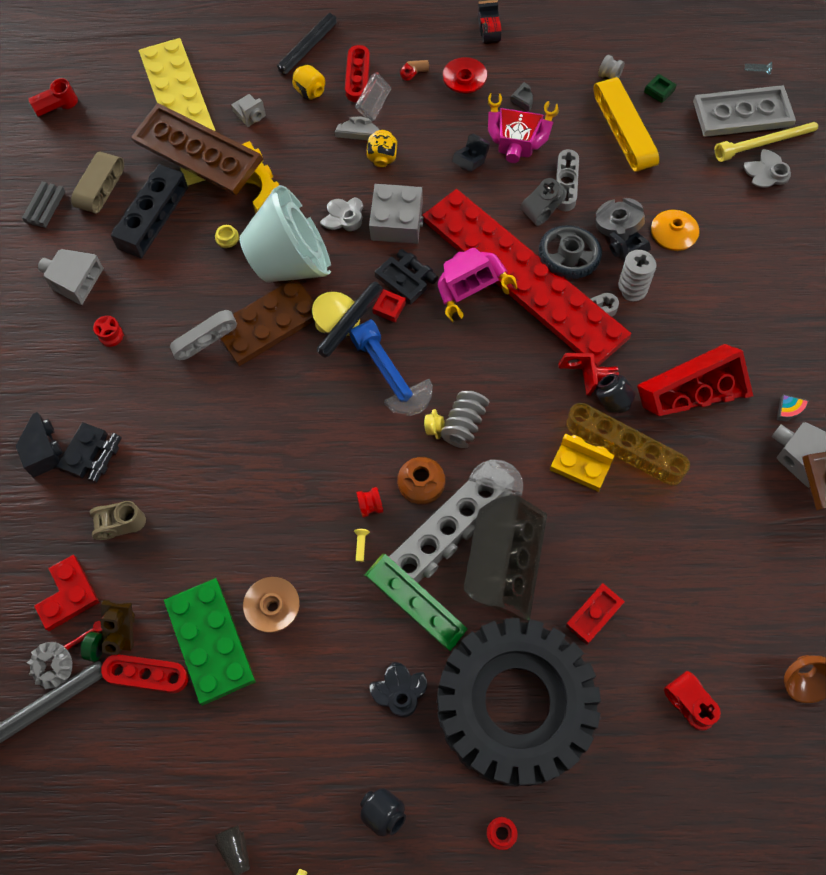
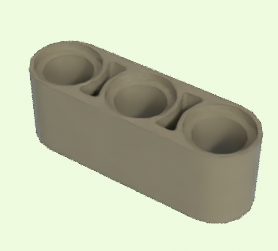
M100 151L97 152L72 193L71 203L73 207L96 214L99 213L122 175L124 160L118 156Z

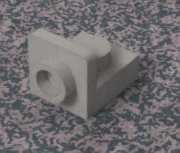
M250 94L231 104L233 112L247 127L266 116L263 101L260 98L255 100Z

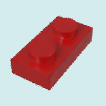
M602 583L567 622L566 627L588 645L625 601Z

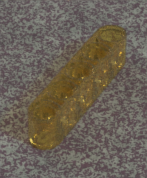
M577 403L571 407L566 423L567 428L572 434L581 437L583 440L595 446L606 448L615 457L669 485L680 484L689 471L690 462L683 454L587 404ZM574 417H582L585 421L579 422ZM598 429H604L609 434H601ZM627 441L632 447L624 446L621 442ZM645 454L654 455L656 460L647 458ZM669 466L677 467L680 473L673 472Z

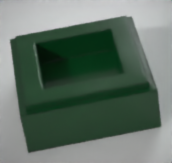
M658 74L645 86L644 93L663 103L675 91L676 84Z

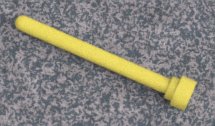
M812 122L736 144L729 143L728 141L718 143L715 146V156L719 162L727 161L735 156V153L814 132L818 129V124Z

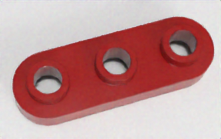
M363 45L351 47L347 56L345 92L348 100L352 102H361L368 95L370 52Z
M120 654L109 656L103 662L101 668L103 678L110 684L166 693L182 691L189 679L187 670L179 663ZM122 666L123 672L116 676L115 670ZM150 670V677L144 680L142 678L143 673ZM178 674V681L171 684V676Z

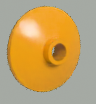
M667 210L654 218L651 225V234L654 240L663 248L681 251L695 244L699 236V226L696 220L688 213L680 210Z

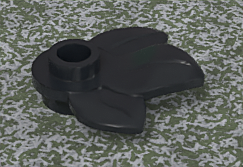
M393 662L386 670L385 681L370 683V693L378 705L389 707L391 712L398 717H408L415 712L418 699L426 692L427 679L424 672L410 675L408 669L403 664ZM400 699H408L405 704H398Z

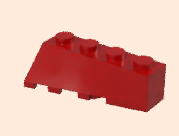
M723 344L637 385L643 408L658 416L690 410L691 407L710 406L711 403L720 401H734V398L753 397L743 350L727 344Z

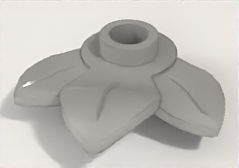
M766 149L762 150L760 161L745 162L743 165L746 173L754 177L752 184L758 187L766 188L773 184H785L791 177L790 167L782 162L779 155Z
M356 197L348 202L343 199L329 201L327 204L329 215L323 218L320 224L331 230L341 227L347 231L357 230L361 226L363 219L361 214L363 209L362 201Z

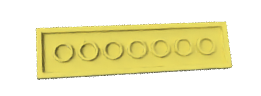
M177 38L140 49L139 53L157 103L215 131L181 39ZM181 168L188 186L205 181L201 177Z

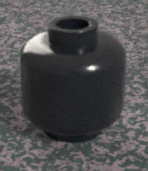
M609 374L598 383L596 395L606 411L610 413H624L631 408L632 402L635 399V392L626 377Z
M380 788L375 792L369 791L360 803L362 807L360 814L362 822L378 836L383 837L388 834L391 836L396 834L406 820L404 803L385 788Z

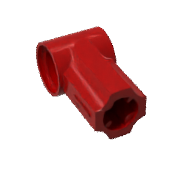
M64 78L54 80L50 84V89L28 99L38 117L59 107L63 109L73 108L78 102V98L70 83Z

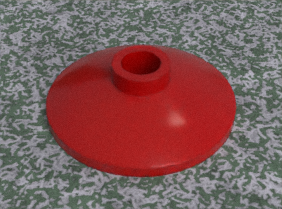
M461 57L450 61L445 66L443 80L446 86L455 92L471 93L484 86L487 80V70L480 61L469 57Z

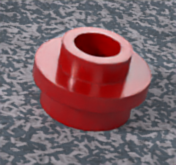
M498 817L488 825L487 839L494 848L498 850L509 849L517 840V828L510 819ZM502 827L507 830L508 835L505 840L497 838L496 831L498 828Z

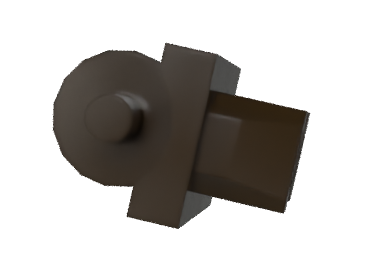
M103 600L101 603L100 622L103 634V653L118 655L121 650H132L134 646L133 623L135 621L132 603L116 604L109 600Z

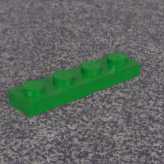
M382 554L364 575L446 650L451 651L468 628L386 554Z

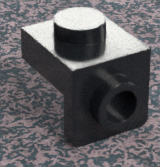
M473 133L470 134L466 146L454 153L452 162L458 164L463 170H475L485 163L490 142Z
M615 232L609 234L611 240L609 247L615 257L621 258L624 262L626 256L631 251L643 250L647 252L651 250L650 242L638 232L629 235L626 240H623Z

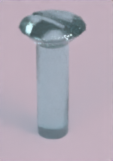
M772 62L767 65L745 63L744 70L766 71L770 75L773 64Z

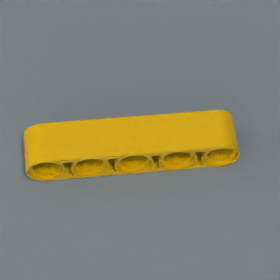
M615 77L595 83V99L632 170L636 172L657 166L659 164L657 148L619 78Z

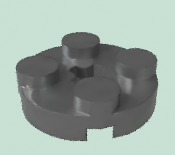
M623 198V202L616 203L615 199L609 200L602 204L596 212L597 230L610 237L609 234L615 232L623 240H626L629 235L639 231L645 224L642 205L630 198Z

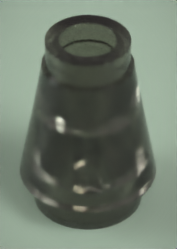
M236 825L216 834L217 843L215 846L232 872V875H239L249 870L250 865L248 863L244 831L241 832L239 826Z

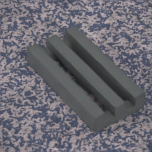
M42 181L22 216L23 221L46 228L66 192L64 187L58 186L57 188L55 184L50 183V185H47L46 182ZM54 193V195H53L51 201H50L49 204H48L49 199L51 198L52 194Z

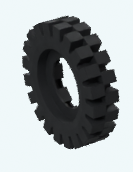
M519 618L505 619L500 624H496L493 621L481 626L479 631L476 633L472 631L461 641L458 648L453 650L441 675L437 694V714L440 728L443 729L445 734V740L451 751H455L459 756L461 763L469 770L473 769L479 773V777L492 783L495 781L503 783V786L512 787L533 786L560 776V774L573 767L580 760L581 755L588 750L594 739L592 737L593 732L599 725L601 713L597 712V705L601 702L599 687L594 686L593 679L596 675L591 664H585L581 658L584 653L575 642L570 645L564 640L566 636L564 633L554 627L551 631L543 628V622L529 619L528 623H522ZM518 668L534 673L543 681L550 697L548 716L544 723L531 733L516 735L505 732L495 725L487 712L485 702L487 688L494 677L508 669Z

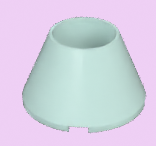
M282 185L273 189L240 235L243 253L255 273L265 282L325 277L331 273L330 270L327 271V267L331 266V262L322 237L311 217L306 219L299 208L302 207L300 201L289 189Z

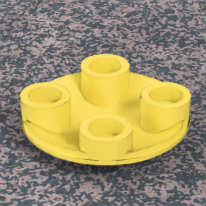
M339 292L321 294L312 306V315L316 322L317 330L322 333H330L355 302L347 295ZM359 319V321L355 324L354 327H356V326L359 325L360 319Z

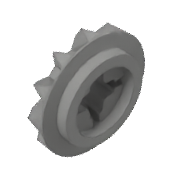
M47 642L40 644L35 650L31 651V659L27 662L30 665L28 675L34 678L35 685H41L45 689L56 688L68 680L72 672V658L63 645L56 642ZM53 658L51 667L54 670L44 673L47 666L44 661H49Z

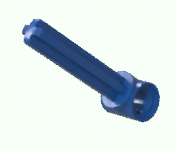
M370 319L352 328L349 335L357 350L368 352L400 402L409 401L413 393L380 345L381 334L375 322Z

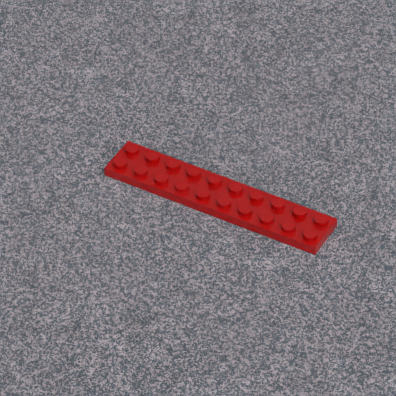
M457 188L422 215L423 222L458 252H465L471 248H476L480 252L497 255L507 270L506 274L512 275L516 279L517 289L513 284L506 285L509 295L576 353H593L597 367L630 339L631 332L563 276L561 277L556 273L550 272L547 265L542 264L538 255ZM498 278L499 281L495 283L502 288L501 278Z

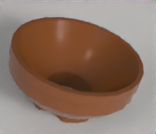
M412 458L399 471L397 478L398 489L401 495L411 503H431L438 499L444 491V471L436 461L430 458ZM418 469H425L429 473V477L427 480L419 482L414 479V472Z
M805 655L797 658L789 666L784 675V684L787 693L792 699L802 703H814L826 699L825 657ZM813 665L812 670L808 673H799L801 668Z

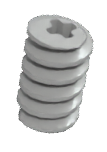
M634 250L626 256L618 286L623 297L628 301H639L648 293L657 267L656 261L650 253L643 250Z
M461 391L456 397L457 401L452 406L453 409L448 415L449 418L445 422L441 436L453 446L468 448V444L465 441L472 442L475 437L472 433L478 431V427L475 424L481 423L482 418L479 415L485 414L486 410L484 407L488 406L490 402L480 393Z

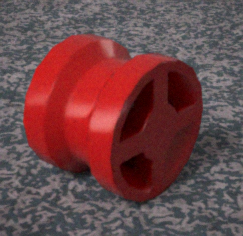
M102 316L95 321L93 330L102 345L113 347L123 340V331L114 317Z
M377 487L371 488L369 492L365 493L363 491L356 492L362 518L368 517L373 512L378 514L384 513Z

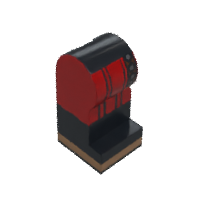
M498 0L478 1L477 18L483 43L501 41Z

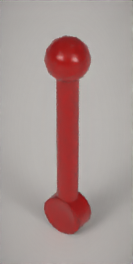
M95 622L92 629L67 643L64 647L67 650L83 641L89 632L102 633L101 622Z

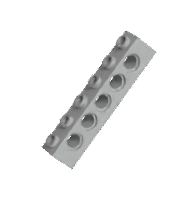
M490 459L389 558L400 568L406 564L415 565L417 567L416 570L407 574L417 583L424 577L429 578L438 569L439 566L437 564L444 557L448 559L456 552L458 548L456 545L463 538L468 540L477 530L476 525L482 520L484 522L489 520L495 513L494 508L500 502L504 504L511 498L514 493L513 486L515 480ZM481 491H489L492 494V496L489 498H483L478 493ZM467 508L472 510L474 514L463 516L460 511ZM452 527L455 532L451 535H445L441 532V529ZM426 545H432L436 548L432 554H426L421 549Z

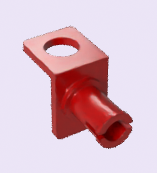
M565 353L558 364L560 369L583 370L586 395L593 393L598 386V382L603 377L609 374L619 375V372H615L619 370L616 366L597 367L593 353ZM573 359H579V360H580V361L575 362V363H568V361L573 360Z

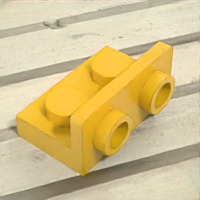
M565 434L551 464L550 471L599 492L614 459V455L604 447H595L586 443L579 436Z

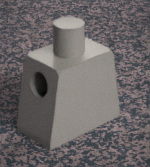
M64 249L58 250L53 260L42 258L38 264L39 271L44 273V279L52 290L80 305H83L104 269L97 255Z
M803 422L794 433L781 424L772 435V438L785 446L778 454L777 459L809 488L810 485L802 457L808 454L826 452V431Z

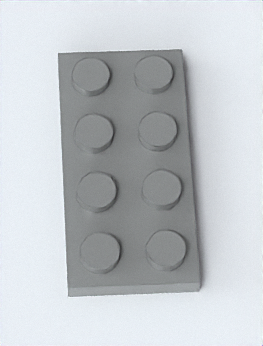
M784 85L695 95L693 100L704 137L793 127L796 122Z

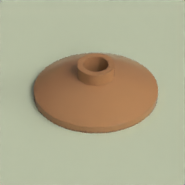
M267 577L257 581L248 589L243 601V611L247 621L255 629L267 633L278 632L287 628L295 620L300 607L299 596L294 586L287 580L279 577ZM271 603L278 604V608L275 611L268 610Z

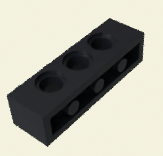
M159 164L155 171L149 175L144 187L138 191L136 199L126 209L119 224L113 228L111 237L118 250L141 259L143 258L188 189L182 172Z

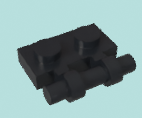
M401 249L397 253L400 261L398 262L393 257H390L375 271V277L397 295L406 298V302L411 305L427 290V284L424 281L428 280L430 283L435 284L439 277L433 273L431 267L420 263L411 252L407 253ZM407 268H412L413 270L416 271V273L413 274V273H412L410 270H408Z
M82 422L59 461L57 468L81 479L84 478L89 470L91 472L87 479L97 483L101 475L104 476L108 470L107 464L112 455H116L118 452V444L122 437L112 433L110 439L105 441L108 436L105 430ZM99 450L102 451V453H101V455L99 456L98 460H97V461H93V460L95 459L97 453L99 452Z

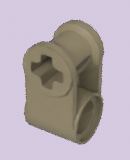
M131 501L98 506L90 510V516L94 522L92 537L96 540H107L115 536L137 532L146 523L145 514ZM134 513V516L126 521L127 516Z

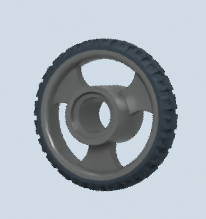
M572 225L558 226L546 232L540 241L538 249L542 264L547 265L553 274L556 273L558 276L568 279L586 277V275L588 276L594 272L602 256V249L596 237L586 229L584 230ZM556 238L560 239L557 253L549 254L547 250L548 244ZM584 242L590 247V252L583 250ZM580 261L585 264L584 266L577 267Z

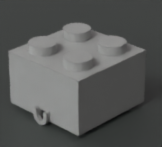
M374 185L369 223L371 240L418 244L420 227H423V216H421L423 206L422 187Z

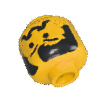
M305 65L294 71L292 84L299 94L308 100L322 95L325 87V78L318 70L311 65Z
M378 130L369 136L367 158L377 167H386L387 164L394 162L397 153V140L392 133L386 130Z

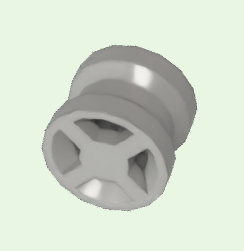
M607 55L601 63L598 76L609 79L619 78L625 62L622 60L616 61L613 59V56Z

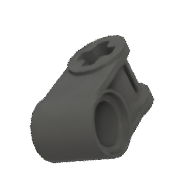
M553 178L544 179L532 194L522 202L520 209L536 226H539L547 221L554 210L565 200L567 195L566 189Z

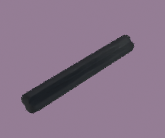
M328 13L277 64L278 71L286 75L337 23L336 16Z
M378 282L370 283L317 347V352L323 358L329 357L382 293L383 288Z

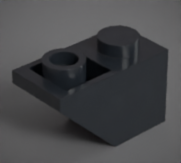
M38 412L32 414L16 444L23 468L33 478L57 468L61 460L60 455L63 454L58 441L52 438L51 434L55 433L50 420H44Z

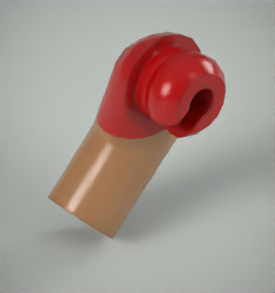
M428 60L408 61L400 70L401 78L408 81L418 72L429 71Z

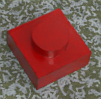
M383 289L372 308L373 314L396 322L406 304V298Z

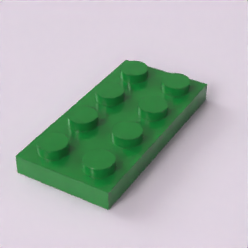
M217 578L164 600L196 695L202 706L256 682Z

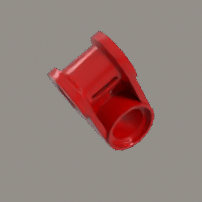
M685 671L664 688V693L668 700L682 713L693 728L705 731L719 720L721 712L718 704L691 672ZM705 710L709 715L702 719L699 713Z

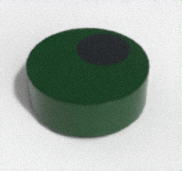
M89 632L84 637L81 644V656L84 660L96 662L103 653L102 633Z

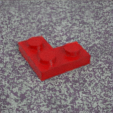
M74 554L48 568L59 592L39 602L34 607L44 628L47 631H51L100 603Z

